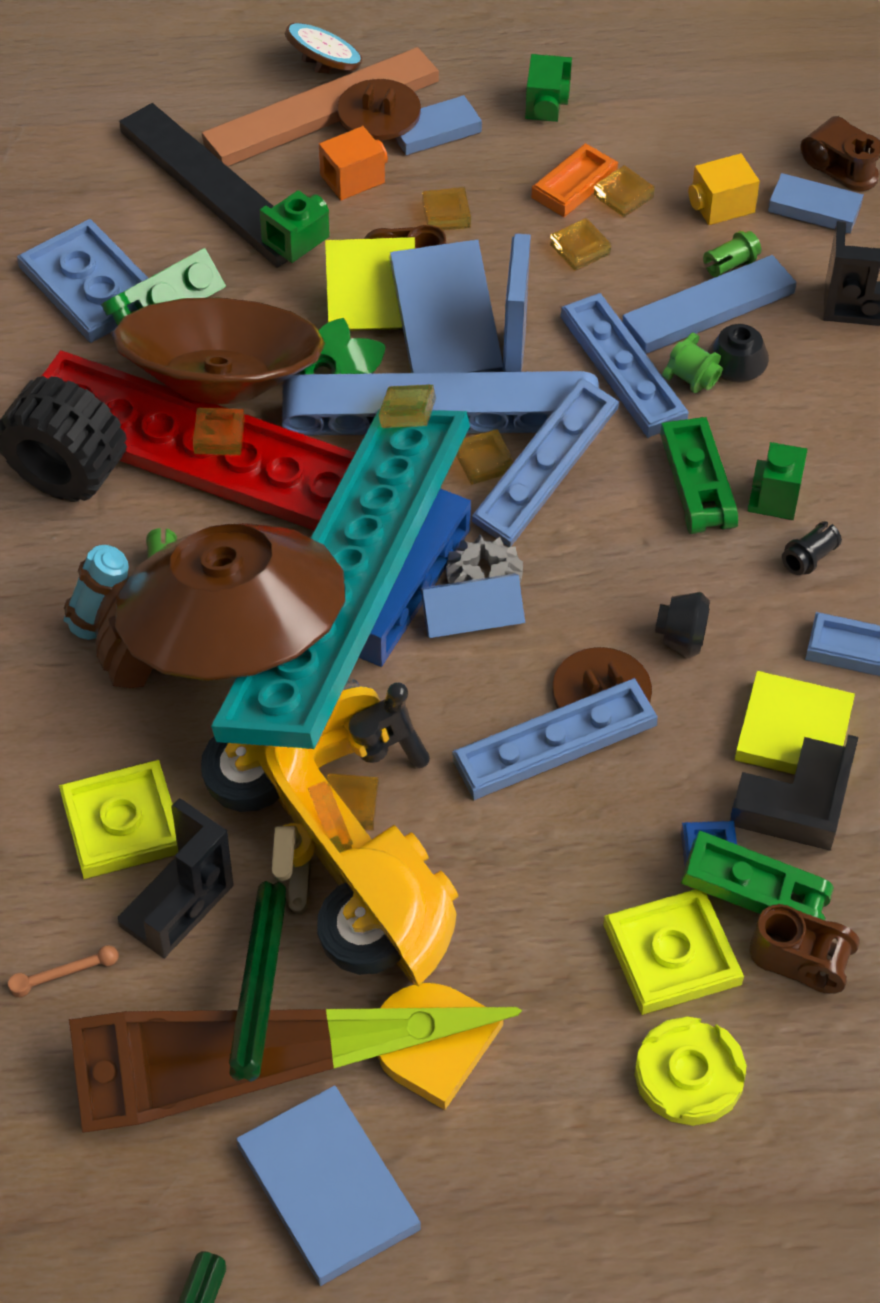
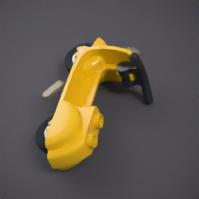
M348 678L315 749L216 742L215 737L211 738L202 754L201 775L210 795L223 807L238 812L259 811L278 800L294 821V823L275 828L272 857V873L275 879L285 881L290 878L288 906L291 912L302 914L308 907L310 859L314 853L339 885L325 898L318 913L317 935L326 956L342 970L358 975L377 974L397 964L412 985L416 984L419 987L436 969L448 949L457 916L452 901L459 897L458 893L443 871L440 870L433 874L424 862L429 859L428 854L412 832L404 836L395 825H392L371 839L318 769L329 762L354 752L365 762H379L387 755L388 747L399 742L414 767H426L430 761V756L412 725L405 704L408 697L407 687L399 682L391 684L385 699L380 701L374 689L362 687L355 679Z

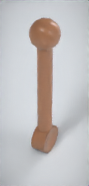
M106 945L100 948L98 954L29 977L22 973L14 974L8 981V987L13 996L24 997L33 986L99 964L106 967L116 964L119 953L115 947Z

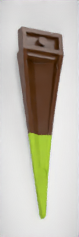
M518 1007L270 1010L260 1076L252 1082L246 1079L236 1081L229 1074V1059L237 1010L122 1011L69 1019L82 1133L147 1123L518 1016L522 1010Z

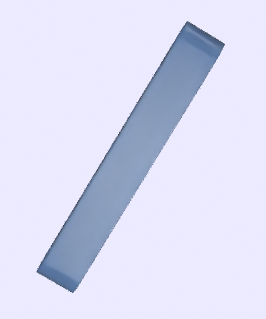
M584 371L294 375L283 381L282 426L306 436L365 435L379 409L467 411L470 424L467 434L537 433L580 377H583L598 388L599 382L594 374Z

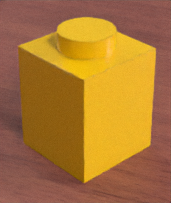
M742 153L699 164L694 167L693 183L688 189L689 200L694 210L700 211L708 225L755 213L760 180Z

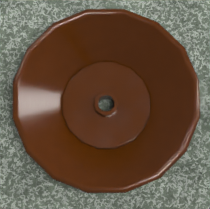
M222 297L182 298L147 305L124 316L112 333L118 352L182 397L200 403L216 405L236 404L252 400L316 363L325 346V342L317 327L292 311L261 302Z
M252 523L210 526L167 544L135 568L117 596L115 629L133 657L163 674L203 681L254 676L298 658L329 633L345 603L344 571L325 545L293 529Z

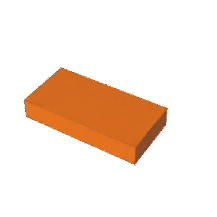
M585 143L532 186L531 198L562 217H566L617 174L618 162Z

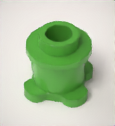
M692 332L687 339L682 342L679 341L670 354V360L662 373V377L670 381L674 375H677L690 384L691 391L698 393L703 388L710 390L716 384L722 374L723 367L718 365L721 355L716 352L709 354L698 347L697 343L700 336Z

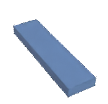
M770 255L623 315L622 323L645 354L682 340L692 332L695 334L794 294L797 282L773 255Z
M601 293L561 307V319L647 438L660 433L661 423L688 419V410Z
M580 377L474 512L472 523L496 539L500 537L505 545L511 547L617 411L619 401L583 377Z
M633 678L452 751L453 762L473 800H476L657 726L658 716L638 682Z

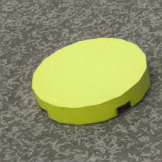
M687 1016L666 1020L649 1031L638 1050L634 1076L639 1094L652 1111L671 1122L695 1126L715 1122L733 1109L743 1092L747 1066L740 1045L727 1030L717 1024L713 1027L709 1024L701 1023L700 1018Z

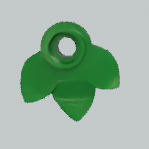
M344 318L333 320L319 329L325 346L318 361L300 371V375L314 374L315 370L319 367H327L330 369L331 374H373L383 360L386 346L384 343L368 338H350V330Z

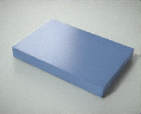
M91 219L17 256L19 268L90 343L109 334L117 327L112 315L106 316L100 304L148 279ZM134 302L127 305L131 313L138 310Z
M515 233L514 237H512L505 302L503 372H522L527 320L530 234Z
M478 239L390 252L389 260L411 373L502 372L503 362Z
M335 1085L236 1138L240 1152L320 1286L421 1230L419 1218Z

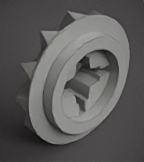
M480 534L475 542L469 543L461 540L458 549L449 552L446 566V576L449 584L485 578L484 572H481V568L478 566L480 559L487 560L489 566H491L489 577L516 573L519 575L520 582L522 580L523 561L518 558L516 547L505 546L500 537L495 541H485Z

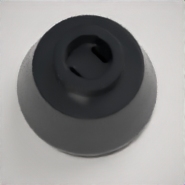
M733 324L725 327L708 349L709 354L716 352L721 355L718 365L723 367V371L720 377L731 382H746L759 377L764 373L769 362V354L761 334L755 328L745 324Z
M702 592L672 596L670 605L660 604L655 633L664 634L663 644L685 658L690 659L700 654L709 616L710 600Z

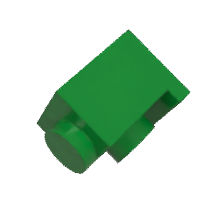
M531 54L526 88L525 119L558 122L560 105H568L572 57Z
M297 190L273 208L264 206L260 209L262 242L291 263L330 237L329 209L326 202L319 195L313 194L308 197Z
M770 442L767 460L757 459L747 512L794 520L808 451L807 448Z

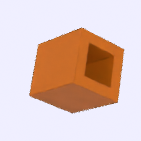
M364 126L319 143L320 176L340 200L385 183V164L388 162L386 149L379 139L375 140Z

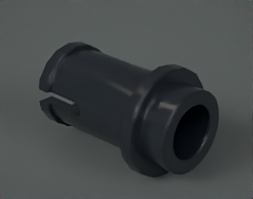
M821 521L800 540L793 539L788 542L782 554V561L786 569L794 575L812 573L820 559L841 545L842 539L839 530L833 524L828 527L827 521Z

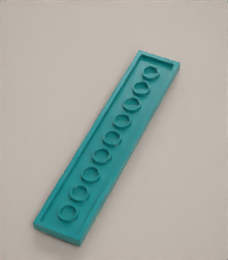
M378 410L311 536V539L325 545L343 569L345 603L329 633L298 658L254 676L236 678L211 725L216 742L315 749L468 432L470 424L467 411Z

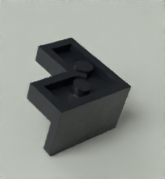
M837 221L825 279L823 321L880 326V281H877L880 269V248L845 245L846 222Z
M848 734L845 746L804 737L793 784L742 772L736 798L732 806L730 821H734V825L737 828L831 851L858 737Z
M180 798L171 806L178 853L167 867L118 916L119 927L164 959L234 886L227 830Z

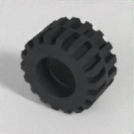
M41 376L37 377L34 381L31 380L0 419V453L6 458L7 464L22 479L33 485L36 489L61 500L65 498L70 502H78L80 499L86 501L97 493L126 452L127 445L124 442L127 438L125 432L120 428V421L110 412L111 409L104 402L97 399L87 389L84 390L79 387L78 384L69 380L65 382L61 378L53 376L49 379Z

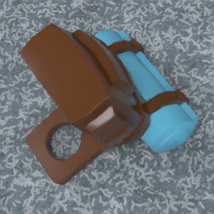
M109 545L95 546L88 552L86 559L80 562L77 571L79 573L78 581L72 596L66 600L63 608L65 610L63 621L68 624L70 631L77 637L87 640L97 638L96 656L103 670L108 671L109 678L114 687H144L153 667L133 657L115 629L117 596L129 579L128 561L125 555L116 547Z

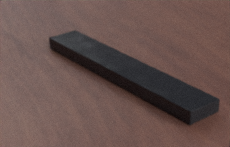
M151 103L119 121L120 131L270 263L278 268L288 262L287 259L262 242L260 209L264 206L269 208L274 206L160 108Z

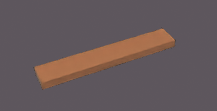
M416 47L202 132L203 144L226 166H230L339 122L338 101L344 91L356 83L370 79H389L400 82L416 91L439 82V70Z

